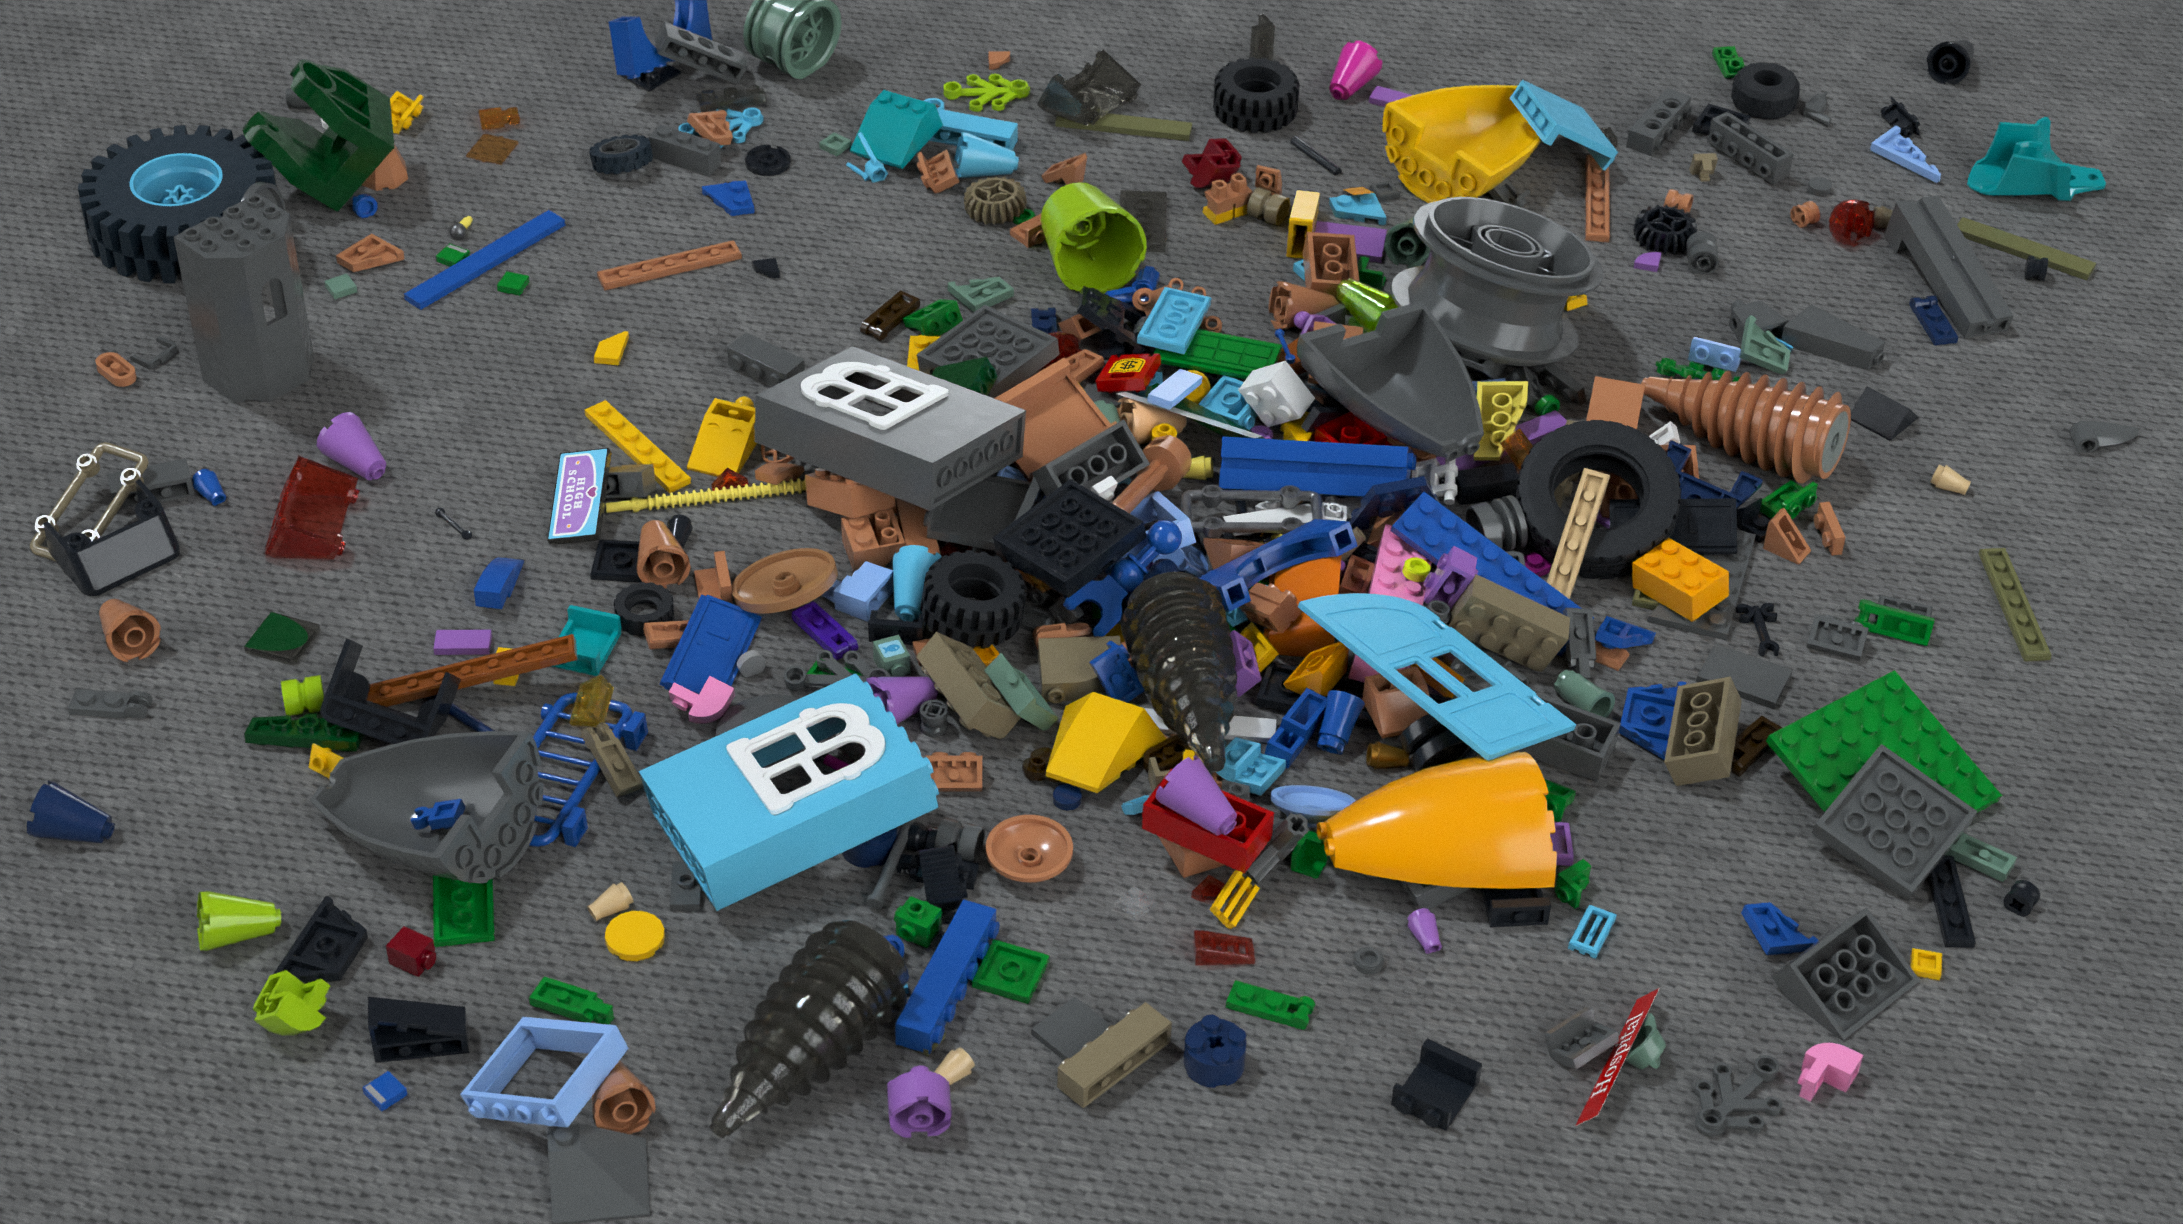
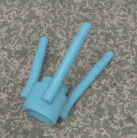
M859 132L858 136L871 160L865 164V172L849 162L846 165L862 176L865 181L871 179L874 183L884 180L888 172L884 168L883 163L876 159L865 137Z

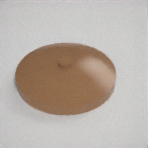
M813 548L782 551L762 558L745 568L733 581L732 595L736 605L744 611L760 614L782 612L802 606L824 594L836 581L838 570L833 556L826 551Z

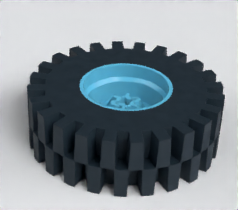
M186 125L174 126V135L164 137L161 128L149 130L151 140L144 142L135 134L126 138L128 149L113 144L106 148L108 158L98 155L91 161L92 169H84L82 172L83 183L78 184V193L88 241L91 244L94 256H101L102 264L108 269L117 266L118 274L129 277L137 270L139 281L151 282L157 273H161L163 283H175L177 275L181 271L174 236L205 221L209 217L221 218L223 216L222 211L241 202L247 189L256 182L271 183L276 186L272 161L267 160L262 153L256 150L243 134L234 139L232 130L222 128L213 137L210 126L199 125L195 134H187Z

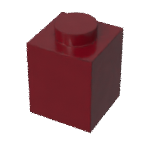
M405 926L386 945L389 964L417 977L425 969H431L436 961L434 940Z

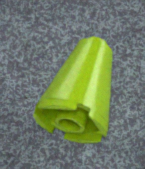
M201 891L198 893L197 918H199V928H197L200 950L208 951L275 933L276 927L281 926L280 909H275L274 903L211 891Z

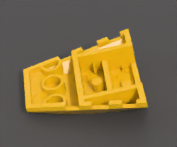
M1092 692L1065 706L1045 776L1099 793L1117 780L1123 770L1129 771L1135 767L1136 761L1144 756L1146 750L1167 738L1144 708Z

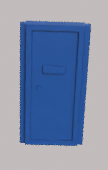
M701 594L660 681V685L664 686V689L670 690L675 682L699 695L707 679L711 676L732 686L739 671L737 661L742 654L748 651L762 617L758 616V613L744 611L732 603L708 594L706 596Z

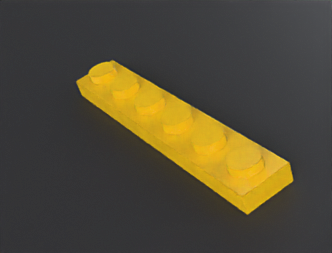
M606 400L584 410L585 416L637 464H653L655 481L669 494L691 484V477Z

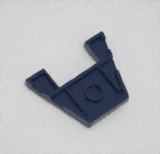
M1670 440L1667 456L1671 458L1676 467L1675 472L1679 476L1681 499L1736 498V509H1738L1761 488L1763 480L1744 471L1740 472L1730 492L1682 472L1692 449Z
M1425 476L1373 485L1360 501L1361 507L1351 512L1352 519L1349 522L1352 529L1356 527L1360 530L1369 529L1370 517L1379 516L1386 518L1392 516L1395 512H1405L1423 492L1439 502L1438 497L1433 493L1432 487Z

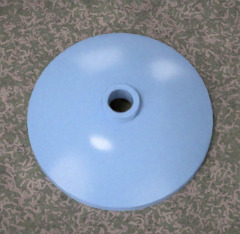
M1289 785L1275 788L1271 792V801L1279 810L1287 816L1291 813L1295 815L1302 814L1308 820L1307 826L1311 828H1316L1318 822L1326 821L1356 801L1346 793L1317 786Z

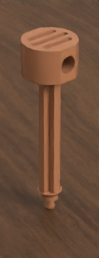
M1171 435L1154 438L1142 450L1150 465L1136 472L1138 476L1112 503L1131 513L1152 490L1164 491L1173 489L1190 471L1192 464L1191 453L1186 444L1180 439Z

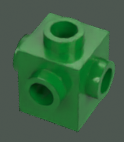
M910 896L903 906L900 905L894 914L896 935L905 941L928 948L942 929L941 908Z

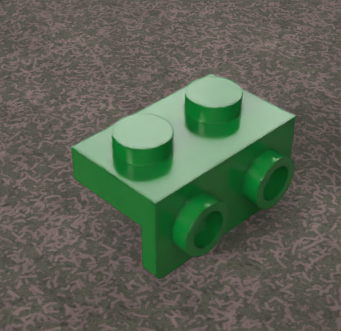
M1790 480L1762 499L1760 512L1772 519L1780 509L1785 508L1791 519H1794L1802 510L1807 507L1810 508L1815 503L1818 484L1811 482L1803 488Z

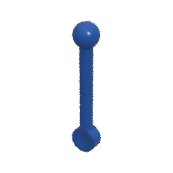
M1277 329L1275 336L1279 338L1286 354L1285 361L1288 364L1295 363V356L1289 351L1283 337L1284 331Z

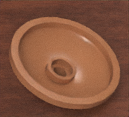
M1019 815L1000 822L992 829L986 840V856L993 869L1006 878L1026 883L1040 882L1057 876L1067 868L1073 856V842L1068 831L1058 822L1039 815Z

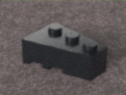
M368 997V1028L375 1063L469 1053L468 1020L465 1007Z

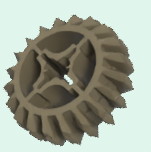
M996 176L995 178L987 177L985 180L978 179V183H971V186L967 187L964 193L966 214H969L970 219H976V222L983 221L985 225L988 223H993L994 225L996 223L1004 224L1005 221L1012 222L1014 216L1019 217L1020 214L1024 213L1027 204L1024 187L1021 186L1020 182H1015L1012 178L1006 179L1005 176L1003 178H997Z

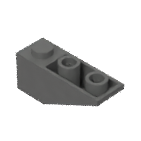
M633 464L604 468L600 498L647 496L656 490L654 465Z

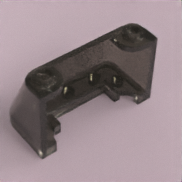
M1101 50L1096 53L1095 56L1097 58L1093 65L1087 63L1082 72L1065 81V78L1060 74L1053 76L1040 97L1037 106L1044 112L1086 126L1089 124L1094 125L1108 113L1126 103L1131 104L1139 95L1137 91L1142 84L1105 50Z

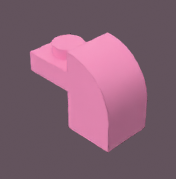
M709 676L699 695L674 682L669 690V697L675 707L683 711L690 709L688 713L690 722L703 724L716 721L725 714L735 697V690L733 687Z
M1821 1043L1811 1047L1805 1053L1801 1068L1802 1073L1798 1080V1084L1802 1085L1799 1096L1811 1102L1823 1082L1846 1093L1859 1073L1863 1055L1836 1043Z

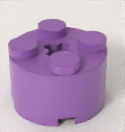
M915 1066L910 1072L904 1073L888 1082L889 1121L891 1129L896 1134L907 1138L911 1137V1132L927 1131L928 1136H937L949 1128L952 1116L950 1085L943 1076L930 1072L926 1066Z

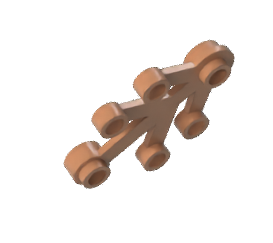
M1173 278L1169 285L1154 291L1148 288L1138 289L1132 297L1134 307L1138 311L1145 312L1146 316H1149L1165 287L1172 288V285L1177 283L1181 286L1177 290L1183 291L1182 280ZM1195 287L1191 292L1194 294L1201 292L1203 296H1206V291L1202 287ZM1142 296H1147L1149 300L1147 302H1142L1140 298ZM1208 316L1203 318L1200 327L1206 331L1221 333L1222 322L1216 316ZM1215 322L1217 325L1211 328L1208 326V323Z

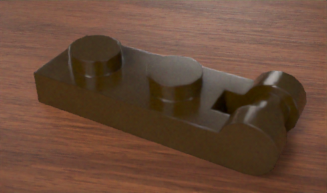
M900 290L862 322L860 332L865 335L871 334L876 340L882 341L890 331L903 321V318L912 314L920 307V299Z
M1761 715L1737 736L1731 765L1732 773L1738 777L1744 774L1749 766L1771 748L1766 742L1768 736L1782 729V727Z

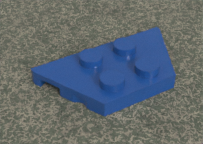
M1677 682V687L1663 688L1662 684L1628 688L1619 733L1665 760L1678 686L1686 685V682Z

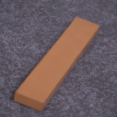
M1586 155L1585 240L1609 242V166L1604 171L1591 155Z
M728 241L598 271L597 277L603 289L609 290L742 259V254L734 241Z

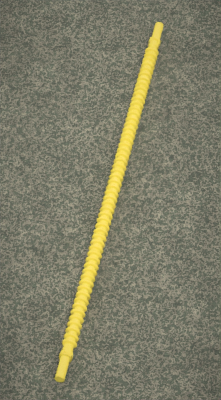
M798 478L796 482H793L792 479L789 482L783 480L778 485L770 483L763 485L761 482L759 486L753 483L751 487L745 484V487L738 485L737 488H733V486H730V489H726L724 486L722 490H718L716 487L714 491L708 488L706 492L700 489L698 493L693 490L692 493L685 491V494L677 492V495H673L671 492L670 496H666L663 493L662 497H658L655 494L654 498H651L650 495L643 499L631 497V500L605 503L606 512L633 510V513L647 508L651 511L654 507L659 510L660 507L667 509V506L674 508L675 505H679V507H682V504L690 506V503L696 506L698 502L704 505L706 501L712 504V501L719 503L720 500H724V502H727V499L734 501L735 498L742 500L743 497L749 500L751 496L756 499L759 495L762 498L765 495L772 497V494L779 496L780 493L787 495V492H791L793 495L795 491L801 494L803 490L806 491L805 478L803 481Z

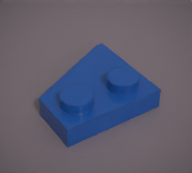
M732 181L731 183L702 186V194L710 196L714 203L724 208L725 212L729 215L736 216L755 213L746 181Z
M1606 616L1597 631L1595 640L1601 642L1600 644L1606 648L1616 649L1617 647L1622 649L1652 644L1656 632Z

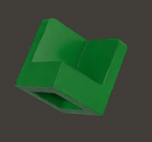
M1360 256L1357 263L1359 288L1382 292L1386 281L1384 273L1369 270V258Z
M1308 831L1298 841L1292 852L1291 859L1292 871L1315 879L1320 876L1330 856H1326L1322 839H1318L1317 833Z

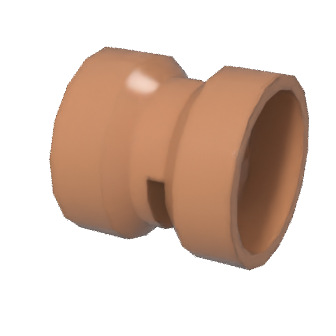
M1670 189L1666 196L1664 207L1665 205L1671 208L1676 206L1678 210L1684 209L1685 213L1690 212L1694 196L1688 193L1684 195L1679 194L1677 190Z

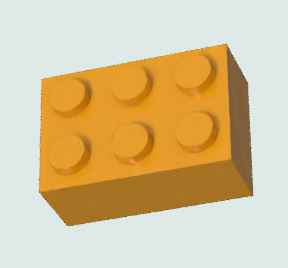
M1667 538L1632 563L1633 588L1640 590L1643 594L1692 622L1729 596V571L1670 538Z

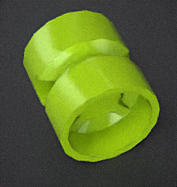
M321 675L305 677L301 683L297 679L281 681L286 716L303 714L304 709H308L311 713L321 711V705L325 697Z

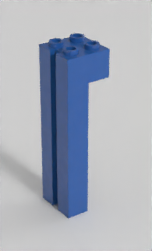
M1222 437L1219 487L1224 490L1280 491L1282 487L1292 485L1298 487L1300 491H1314L1319 495L1363 498L1373 485L1410 479L1411 470H1416L1417 455H1414L1412 449L1404 446Z

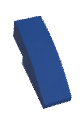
M502 557L493 559L484 569L474 588L476 606L502 609L506 598L512 594L524 560Z
M1306 688L1282 718L1280 727L1267 742L1264 754L1286 760V768H1289L1323 718L1327 697Z

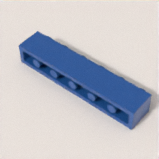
M963 899L895 1024L896 1045L920 1052L926 1049L929 1050L928 1054H930L933 1043L940 1044L946 1023L953 1020L957 1002L963 1001L967 991V983L975 977L978 970V962L980 959H984L988 951L990 938L995 939L997 937L1000 923L996 921L995 908Z

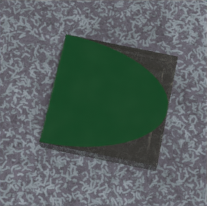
M270 612L244 646L245 653L294 666L321 631L320 624Z

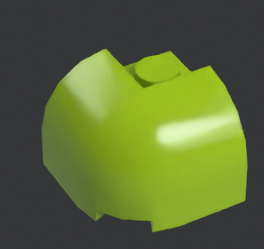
M287 970L269 976L252 1008L257 1013L254 1021L267 1031L277 1035L293 1036L317 1028L326 1019L318 1010L326 1002L327 998L325 995L330 985L323 979L304 984Z

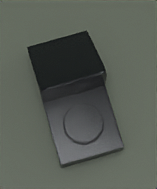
M1762 498L1744 502L1736 509L1737 527L1742 531L1756 534L1755 540L1759 543L1765 540L1768 523L1770 522V520L1760 514Z

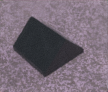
M1868 386L1851 412V421L1889 441L1918 419V416L1908 407Z

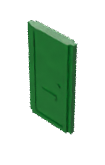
M1198 329L1185 354L1156 348L1154 353L1160 354L1161 364L1246 380L1253 370L1276 364L1281 354L1282 345Z

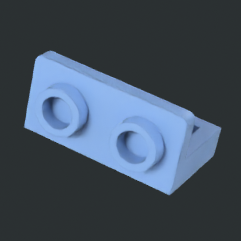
M1694 337L1688 360L1736 372L1742 360L1739 358L1741 349Z

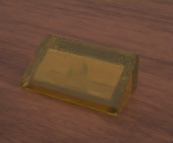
M602 675L580 684L569 722L571 726L597 727L600 723H605L614 688Z

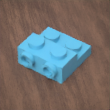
M1224 375L1199 403V405L1248 430L1254 426L1255 418L1258 416L1238 391L1244 382Z

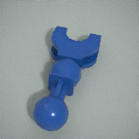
M1161 520L1154 523L1148 531V543L1135 556L1129 553L1125 559H1120L1114 563L1110 575L1108 574L1100 581L1091 580L1071 597L1065 599L1063 606L1067 610H1074L1083 602H1093L1098 605L1101 610V619L1093 628L1092 633L1094 637L1105 636L1121 620L1122 600L1128 592H1133L1141 586L1144 576L1149 573L1146 567L1159 554H1171L1179 548L1182 541V533L1174 522Z

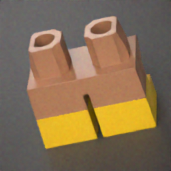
M1241 173L1232 175L1231 183L1227 184L1224 180H1216L1212 182L1211 189L1205 191L1208 204L1203 207V214L1213 224L1217 225L1231 220L1233 217L1237 218L1248 214L1247 206L1253 191L1247 187L1246 178Z

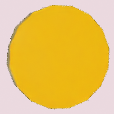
M645 911L622 913L610 921L605 931V943L608 951L625 961H640L650 958L655 954V951L659 948L661 949L665 939V930L661 920L654 914Z

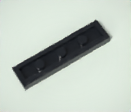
M1944 856L1928 875L1944 946L1974 948L1976 941L1954 856Z

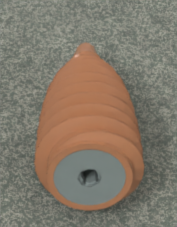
M1729 370L1722 375L1720 380H1713L1711 372H1707L1703 379H1692L1691 375L1686 379L1651 376L1649 378L1645 377L1641 384L1645 385V396L1664 405L1668 412L1677 413L1683 425L1687 426L1692 423L1695 436L1703 438L1707 435L1708 441L1713 448H1718L1724 444L1725 451L1730 457L1740 452L1746 464H1751L1758 459L1762 470L1768 471L1775 466L1776 472L1780 477H1787L1793 473L1794 479L1798 483H1805L1812 476L1822 479L1828 478L1836 468L1847 442L1851 423L1850 408L1848 405L1842 404L1840 392L1834 393L1829 400L1824 399V390L1821 386H1818L1811 395H1806V385L1804 382L1798 383L1792 391H1789L1786 378H1781L1774 387H1770V379L1767 374L1761 376L1756 384H1752L1750 373L1745 372L1738 382H1733L1732 374Z

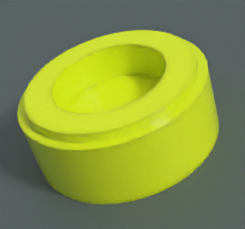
M1413 557L1405 561L1402 572L1411 581L1424 582L1430 573L1431 567L1425 560Z

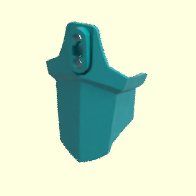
M2043 117L2035 124L2000 122L1985 157L1976 161L1972 167L1967 185L1972 190L1985 195L2052 194L2058 200L2071 201L2075 194L2104 189L2106 182L2099 169L2064 163L2053 152L2050 144L2051 121L2049 117Z

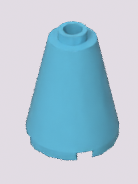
M961 132L962 137L959 136L955 154V161L959 164V169L955 168L958 178L1010 175L1013 170H1017L1019 157L1015 156L1014 151L970 133Z
M903 546L899 549L898 553L895 552L893 555L895 614L903 621L912 622L919 619L920 614H922L921 599L926 573L929 571L930 566L942 557L937 552L936 555L929 553V548L924 546Z

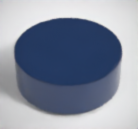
M1071 784L1059 785L1053 791V803L1061 810L1076 809L1081 804V791L1077 786Z

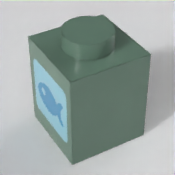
M899 635L873 641V660L878 668L885 669L891 677H904L911 674L910 654Z

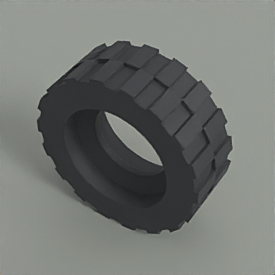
M639 582V584H631L629 587L623 588L616 595V599H614V613L620 616L621 630L628 632L630 635L644 636L643 628L645 623L673 621L674 603L670 591L662 585H656L652 582ZM638 604H654L658 608L657 611L646 615L631 613L632 607Z

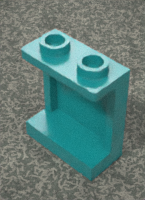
M570 605L567 609L568 621L559 637L574 635L577 647V660L551 667L598 676L622 634L620 616Z

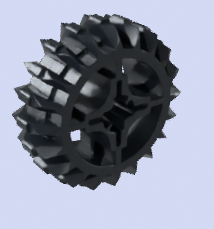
M1656 205L1655 208L1649 206L1647 210H1641V213L1637 214L1633 228L1635 241H1639L1640 246H1646V250L1663 251L1664 255L1667 252L1675 255L1676 251L1683 254L1684 250L1687 249L1686 243L1688 238L1698 231L1697 224L1695 223L1696 219L1692 218L1690 213H1685L1684 209H1676V206L1673 208L1667 205L1665 207Z

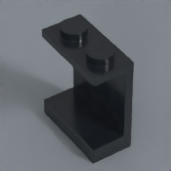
M1427 1038L1421 1047L1420 1061L1403 1086L1397 1083L1394 1085L1391 1105L1402 1114H1411L1422 1119L1425 1124L1432 1128L1438 1127L1447 1131L1480 1082L1482 1063Z

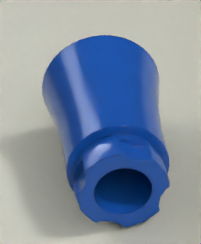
M1329 691L1323 722L1318 734L1317 747L1333 754H1343L1345 745L1349 742L1352 730L1365 706V702L1357 696L1343 691Z

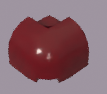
M1227 138L1209 139L1202 154H1185L1181 162L1188 169V172L1193 175L1190 182L1191 185L1197 188H1211L1212 182L1216 180H1224L1227 184L1230 183L1232 175L1237 174L1240 169L1242 157Z

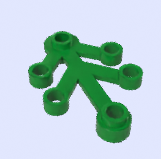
M1662 358L1661 361H1656L1655 366H1657L1656 372L1666 376L1674 377L1677 373L1685 378L1691 375L1692 379H1695V377L1703 379L1704 375L1708 372L1703 371L1704 364L1690 361L1689 366L1678 365L1676 360L1670 358ZM1714 367L1713 372H1711L1712 379L1720 380L1722 375L1728 370ZM1734 376L1732 381L1738 382L1740 377Z

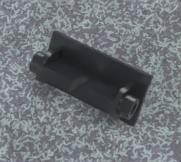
M1891 97V105L1881 109V117L1890 126H1898L1901 129V136L1908 138L1914 132L1920 135L1918 128L1920 122L1914 114H1909L1903 103H1898Z

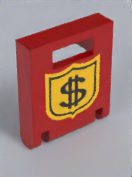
M1154 353L1153 356L1150 354L1121 355L1119 358L1117 355H1112L1096 379L1097 391L1113 393V391L1140 392L1141 390H1146L1161 365L1160 354Z

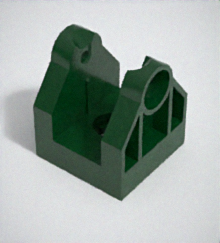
M303 59L296 64L290 73L293 77L290 88L329 126L328 129L321 133L300 119L274 116L264 111H258L244 125L242 131L247 141L262 153L267 160L272 161L271 164L290 184L338 212L395 148L390 98L343 68L319 65L310 60Z

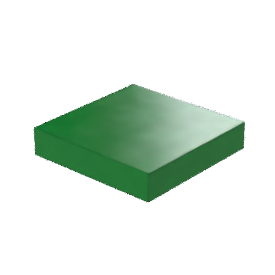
M994 939L972 980V988L1029 1004L1049 963L1050 955Z

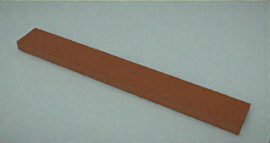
M571 634L370 684L367 700L389 707L437 695L445 672L460 678L461 682L458 689L575 661L577 660L576 639Z

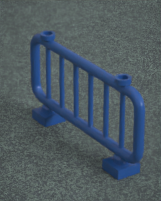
M573 692L561 696L554 705L547 703L543 705L541 710L543 722L533 735L537 748L540 747L546 736L585 745L583 738L550 731L557 719L563 718L595 726L600 723H606L610 729H613L612 732L616 738L618 737L620 740L623 737L625 739L627 749L637 751L648 733L645 713L636 711L633 713L632 709L623 702ZM575 703L618 712L622 716L617 724H612L562 712L568 705ZM538 750L539 755L542 757L589 768L580 781L538 772L539 778L574 785L576 788L568 800L543 795V801L564 805L555 820L535 815L534 821L549 824L551 827L542 835H534L529 846H546L552 843L560 833H563L565 845L576 847L588 829L585 809L577 806L601 769L595 758L590 762Z

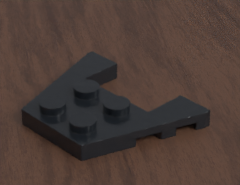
M1083 286L1079 292L1077 312L1101 330L1107 327L1114 332L1115 340L1121 344H1124L1125 341L1135 347L1132 351L1135 354H1142L1145 350V345L1137 344V335L1124 328V318L1136 325L1138 320L1146 316L1145 312L1138 311L1134 306L1105 295L1095 288Z

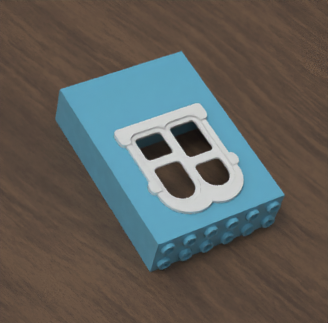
M856 673L639 771L653 815L716 911L939 808L936 799L939 791L930 775L934 771L927 757L922 758L917 744L914 741H909L904 727L897 726L892 712L885 711L881 698L879 696L874 697L867 681L863 682ZM843 731L841 734H839L838 736H836V737H834V738H832V739H830V740H827V741H825V742H823V743H817V742H819V741H821V740H824V739H826V738H828V737H830V736H832V735H835V734H837V733ZM848 743H859L865 747V754L860 760L828 775L822 774L813 762V759ZM806 748L805 751H803V752H801V753H799V754H797V755H795V756H792V757H790V758H788V759H786V760H784V761H781V762H779V763H777V764H775V765H773V766H770V767H768V768H762V767H764V766H767V765H769V764H771V763H773V762H775V761H778V760H780V759H782V758H784V757H786V756H789V755H791V754H793V753H795V752H797V751H800V750ZM802 766L812 781L787 794L779 793L770 779L793 768Z

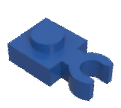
M462 799L436 802L433 808H416L415 813L417 817L411 818L410 821L416 830L424 829L429 825L432 830L440 828L449 829L452 828L460 815H463L466 807Z

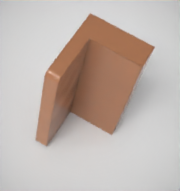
M725 551L714 552L715 568L694 571L698 597L700 598L701 594L705 596L708 594L733 604L732 586Z

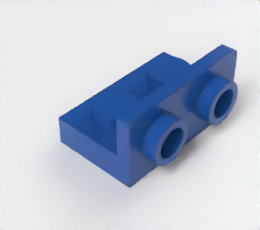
M1109 641L1106 643L1109 649L1089 663L1107 695L1128 703L1145 691L1140 683L1143 678L1136 667H1131L1128 661L1131 657L1127 649L1122 644L1117 645L1113 641Z

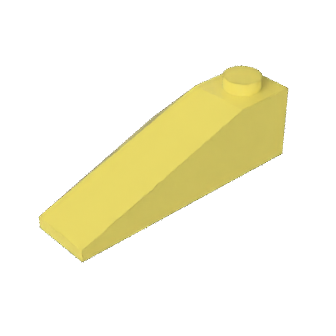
M1528 381L1477 382V400L1480 407L1484 435L1479 442V449L1474 453V460H1500L1527 405Z

